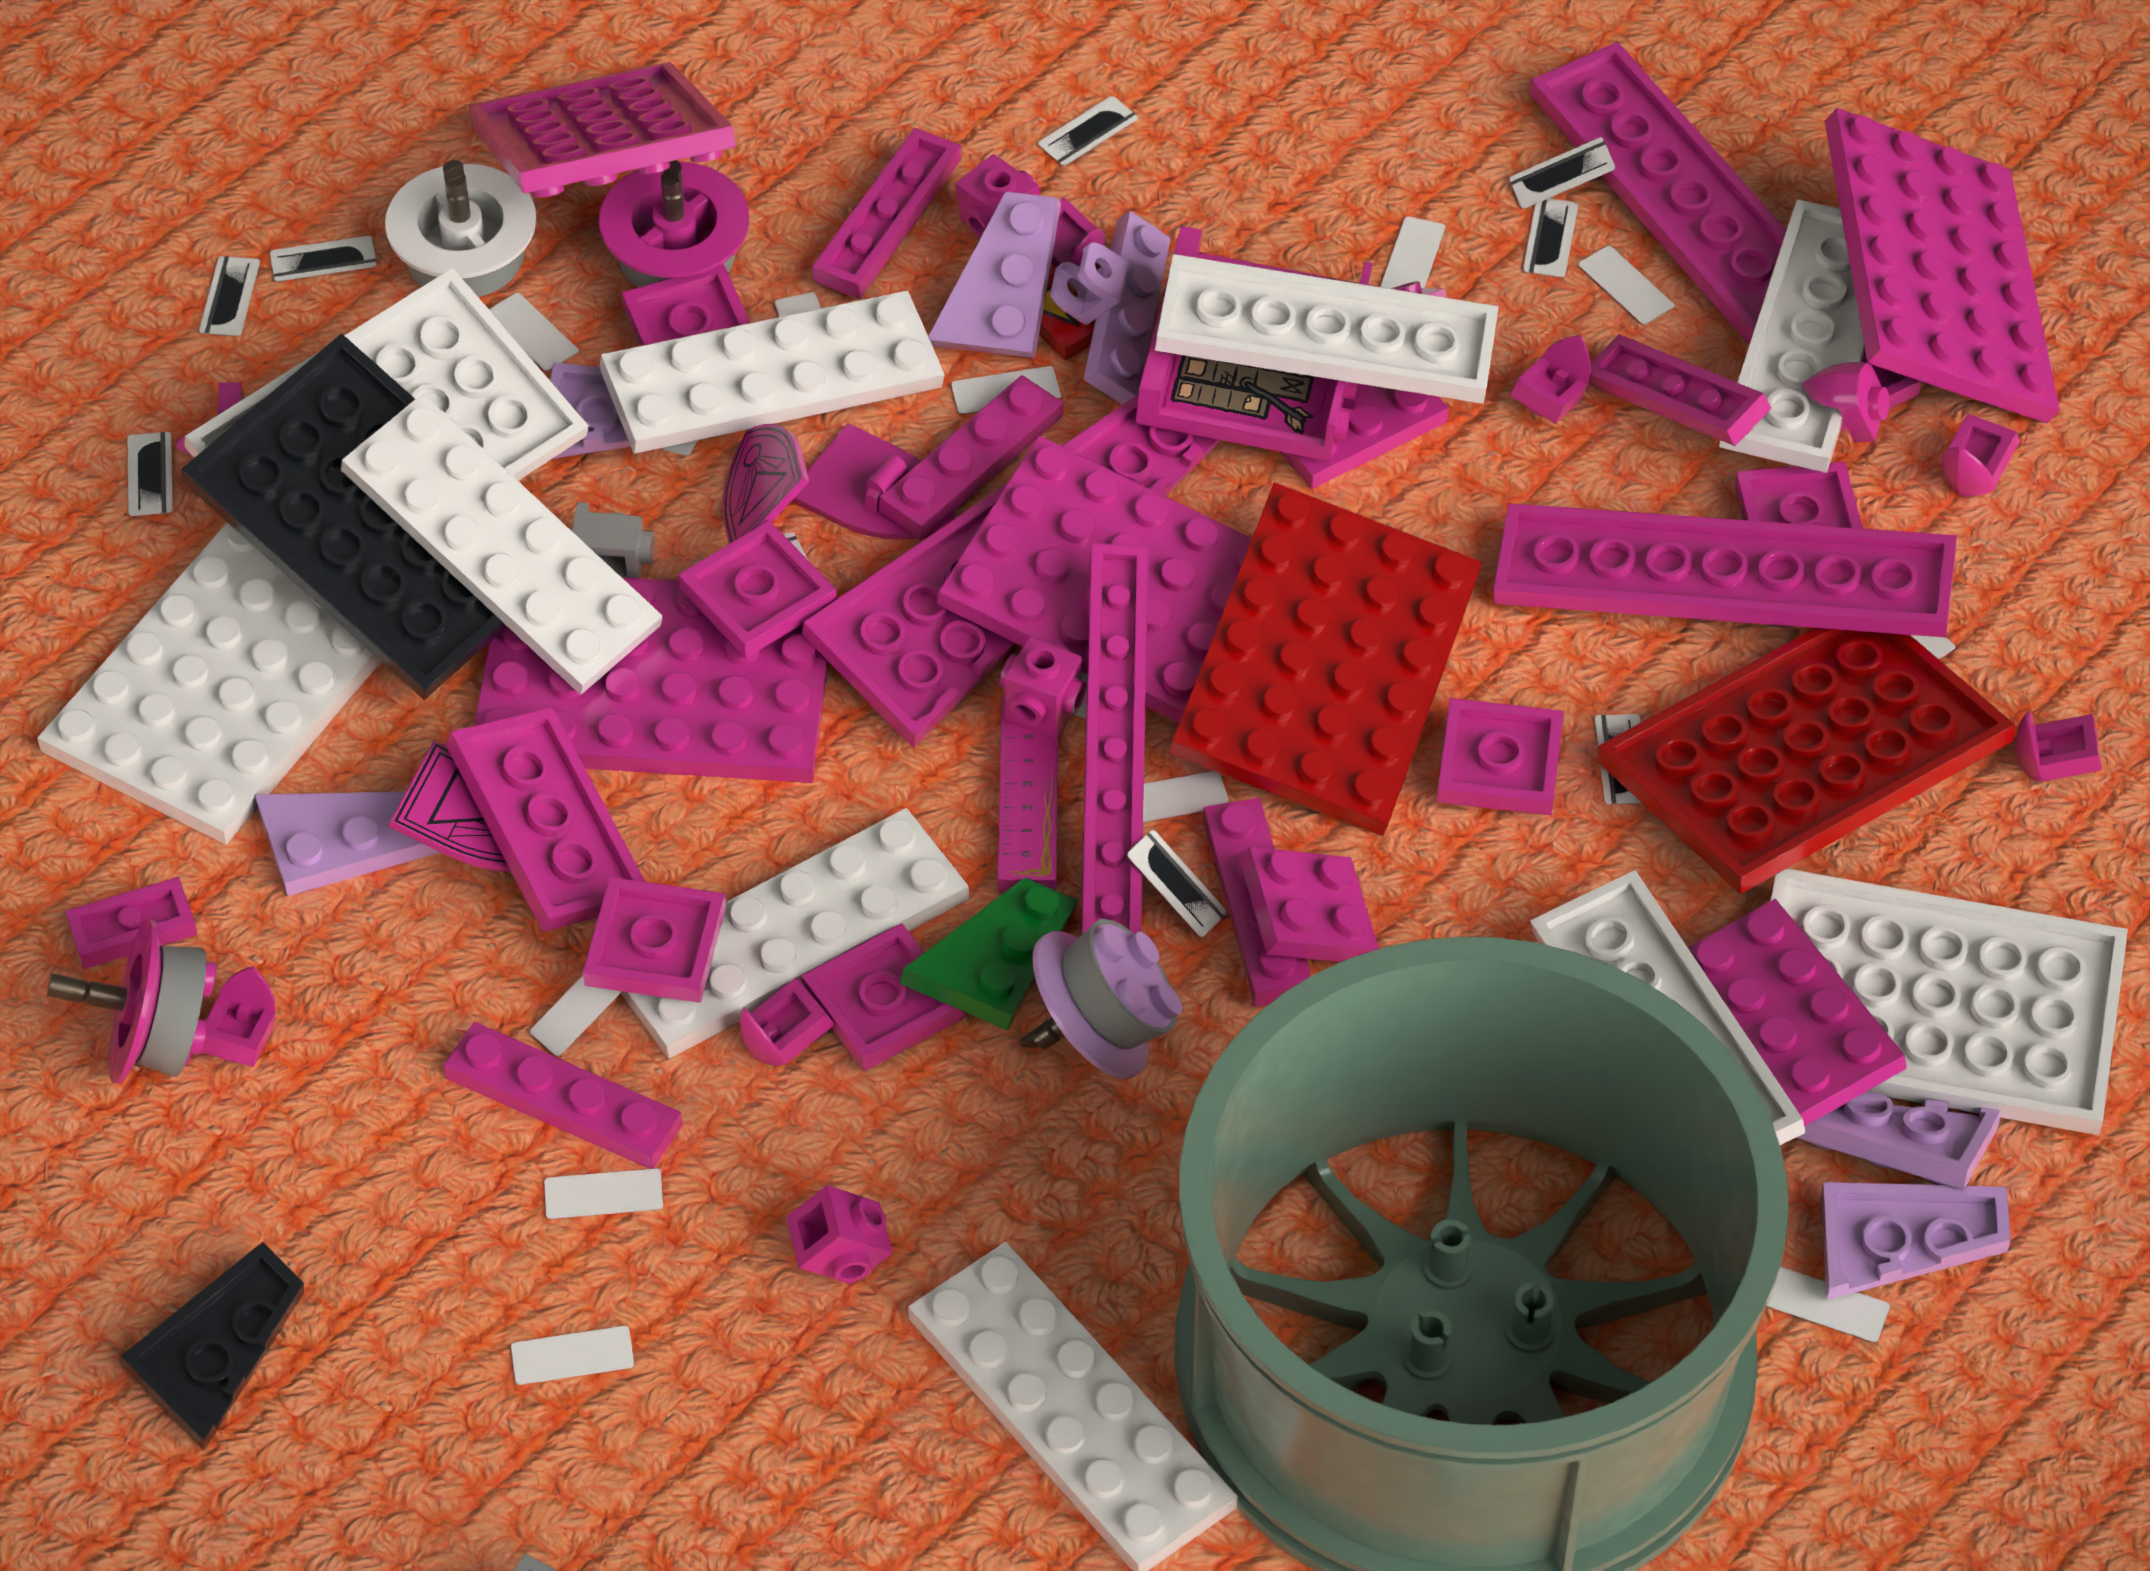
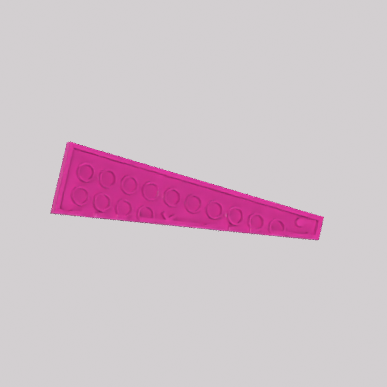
M1137 394L1062 446L1166 496L1222 440L1136 424L1139 395ZM1007 484L803 622L802 635L913 748L1017 645V643L936 604L939 590Z

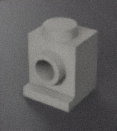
M577 503L572 532L619 576L641 578L643 564H652L655 552V532L643 529L642 516L625 515L617 512H590L589 503Z

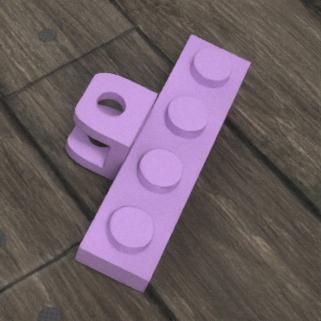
M1131 210L1117 219L1111 250L1094 242L1084 247L1080 267L1070 262H1063L1056 268L1050 293L1053 301L1063 311L1085 326L1096 319L1083 380L1121 405L1139 394L1171 239ZM1095 263L1100 264L1102 267L1096 270ZM1067 282L1076 288L1078 297L1070 293Z

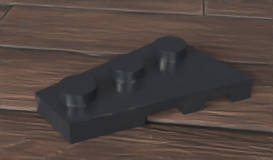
M262 1242L121 1356V1366L204 1451L303 1296L304 1282Z

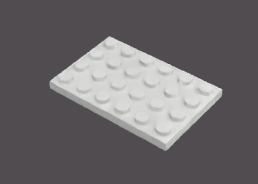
M453 268L345 335L415 399L424 393L517 481L587 436L588 424ZM316 354L187 434L184 447L195 458Z
M227 522L37 739L42 753L227 845L256 811L255 795L270 794L381 661L323 608L320 609L302 589Z
M1785 869L1775 875L1771 901L1775 898L1905 1054L1907 1069L1866 1092L1885 1094L1887 1097L1924 1103L1925 1099L1947 1101L1948 1108L1979 1113L1981 1107L2000 1110L2001 1118L2094 1135L2100 1134L2104 1117L2128 929L1792 869Z

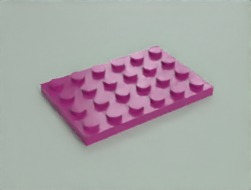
M671 61L468 105L472 126L524 194L531 192L533 197H548L564 191L563 185L579 181H585V184L589 186L607 184L617 179L616 173L637 169L640 174L661 172L670 167V161L690 157L692 162L711 161L723 155L722 150L736 147L733 126Z
M1836 108L1824 122L1867 363L2048 423L2060 411L2011 170L2004 168L2000 164L1990 163L1962 153L1953 147H1945L1917 137L1911 132H1903L1878 123L1866 116H1859Z
M1038 435L939 590L936 604L1023 647L1029 637L1048 644L1061 645L1071 653L1082 656V672L1087 674L1091 544L1148 546L1145 707L1180 723L1252 538Z
M622 577L663 616L661 626L581 695L509 627L504 628L489 643L474 726L553 707L585 769L813 783L829 662L802 635L803 624L745 658L679 589V581Z

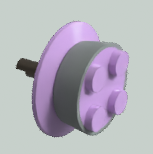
M1109 919L1096 921L1079 938L1061 931L1049 932L1042 936L1034 947L1033 969L1040 994L1052 1017L1021 1037V1046L1028 1048L1039 1046L1046 1050L1060 1041L1061 1037H1066L1085 1059L1108 1075L1128 1079L1141 1073L1148 1061V1041L1171 1031L1176 1024L1177 1015L1182 1012L1181 1001L1176 992L1171 988L1163 969L1158 963L1159 953L1153 941L1145 933L1137 932L1133 934L1123 925Z

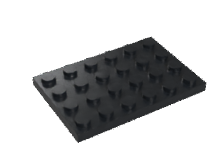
M341 333L181 469L180 480L425 700L507 626L341 471L342 459L415 400L412 395Z

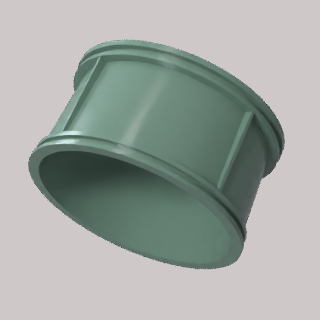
M1450 937L1418 940L1383 947L1346 959L1317 972L1281 994L1256 1014L1232 1039L1212 1067L1196 1098L1186 1127L1181 1153L1179 1206L1189 1265L1184 1277L1176 1318L1175 1367L1179 1397L1188 1428L1199 1453L1237 1495V1509L1271 1542L1315 1571H1637L1665 1552L1691 1529L1717 1497L1730 1476L1745 1442L1754 1406L1758 1370L1756 1328L1776 1284L1786 1244L1789 1213L1787 1175L1780 1143L1769 1113L1748 1075L1718 1038L1676 1001L1645 981L1610 964L1574 951L1536 942L1497 937ZM1452 1130V1189L1446 1219L1438 1222L1433 1227L1431 1241L1423 1240L1409 1233L1360 1202L1334 1175L1327 1159L1351 1148L1382 1138L1412 1132ZM1467 1130L1504 1133L1536 1140L1573 1153L1596 1164V1167L1587 1181L1569 1201L1545 1223L1514 1238H1498L1486 1231L1472 1201ZM1303 1174L1371 1258L1382 1268L1377 1273L1368 1277L1320 1282L1289 1278L1248 1268L1238 1261L1236 1253L1251 1224L1265 1205L1281 1189ZM1616 1177L1646 1198L1672 1224L1684 1239L1695 1259L1694 1264L1682 1273L1643 1282L1568 1280L1555 1278L1545 1270ZM1703 1294H1708L1714 1326L1713 1330L1688 1356L1669 1372L1653 1382H1649L1617 1367L1581 1339L1575 1329L1602 1325ZM1243 1295L1362 1332L1308 1365L1272 1333ZM1375 1380L1385 1387L1386 1395L1383 1403L1380 1404L1351 1390ZM1550 1384L1565 1391L1610 1404L1578 1415L1564 1417ZM1432 1410H1440L1447 1416L1448 1421L1427 1418L1426 1415ZM1506 1420L1520 1423L1515 1425H1495Z

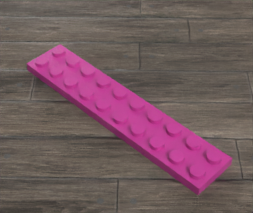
M1619 42L1531 79L1530 95L1576 148L1597 138L1604 139L1615 169L1601 175L1602 178L1750 345L1787 231ZM1865 351L1861 362H1867ZM1872 365L1881 386L1885 387L1888 391L1889 409L1919 395L1921 381ZM1844 420L1842 422L1840 432L1845 429H1848Z

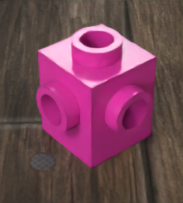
M995 154L990 155L956 183L960 219L968 224L973 233L980 238L1005 192L1040 195V188L1029 173L1023 170H1016Z
M1029 637L1019 655H1011L1008 658L1000 676V686L1005 688V720L1057 739L1071 715L1078 712L1085 698L1087 684L1082 681V656L1071 653L1061 645L1048 644Z
M826 1185L786 1217L798 1267L852 1285L856 1281L865 1278L874 1267L893 1254L886 1228V1217L881 1209L880 1202Z

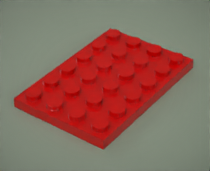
M1274 482L1168 754L1383 836L1391 819L1483 562Z
M1814 628L1598 746V763L1739 894H1742L2013 742L2015 724L1911 635Z

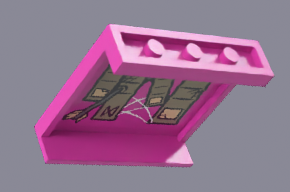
M1185 226L1180 228L1174 254L1350 282L1201 253L1202 230ZM1364 262L1360 283L1357 284L1369 285L1373 263ZM1166 282L1139 387L1136 424L1330 461L1334 441L1345 442L1351 409L1342 407L1344 398L1355 400L1358 383L1155 351L1167 287Z

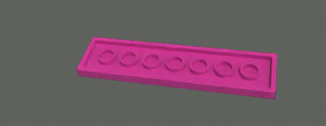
M1509 503L1494 584V603L1946 638L1957 535Z

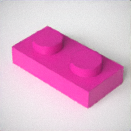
M179 877L65 911L83 969L129 956L137 931L145 919L155 920L160 946L198 935L195 921Z

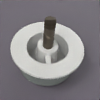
M451 160L442 167L429 170L415 177L396 193L386 213V234L391 248L408 265L412 277L419 285L424 286L453 268L478 297L493 293L508 284L520 270L524 259V249L531 241L535 231L536 211L531 195L529 193L524 194L509 174L489 166L463 164L460 161Z

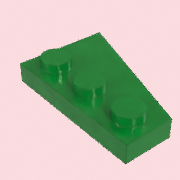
M1023 878L904 967L900 984L1008 1030L1036 982L1033 969L1035 944L1042 936L1049 932H1065L1074 916L1078 900L1028 878Z

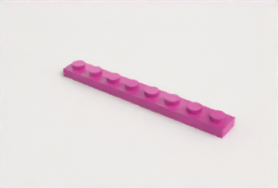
M1091 544L1080 936L1100 919L1113 920L1129 929L1133 934L1141 932L1142 872L1129 859L1127 853L1143 839L1148 546Z

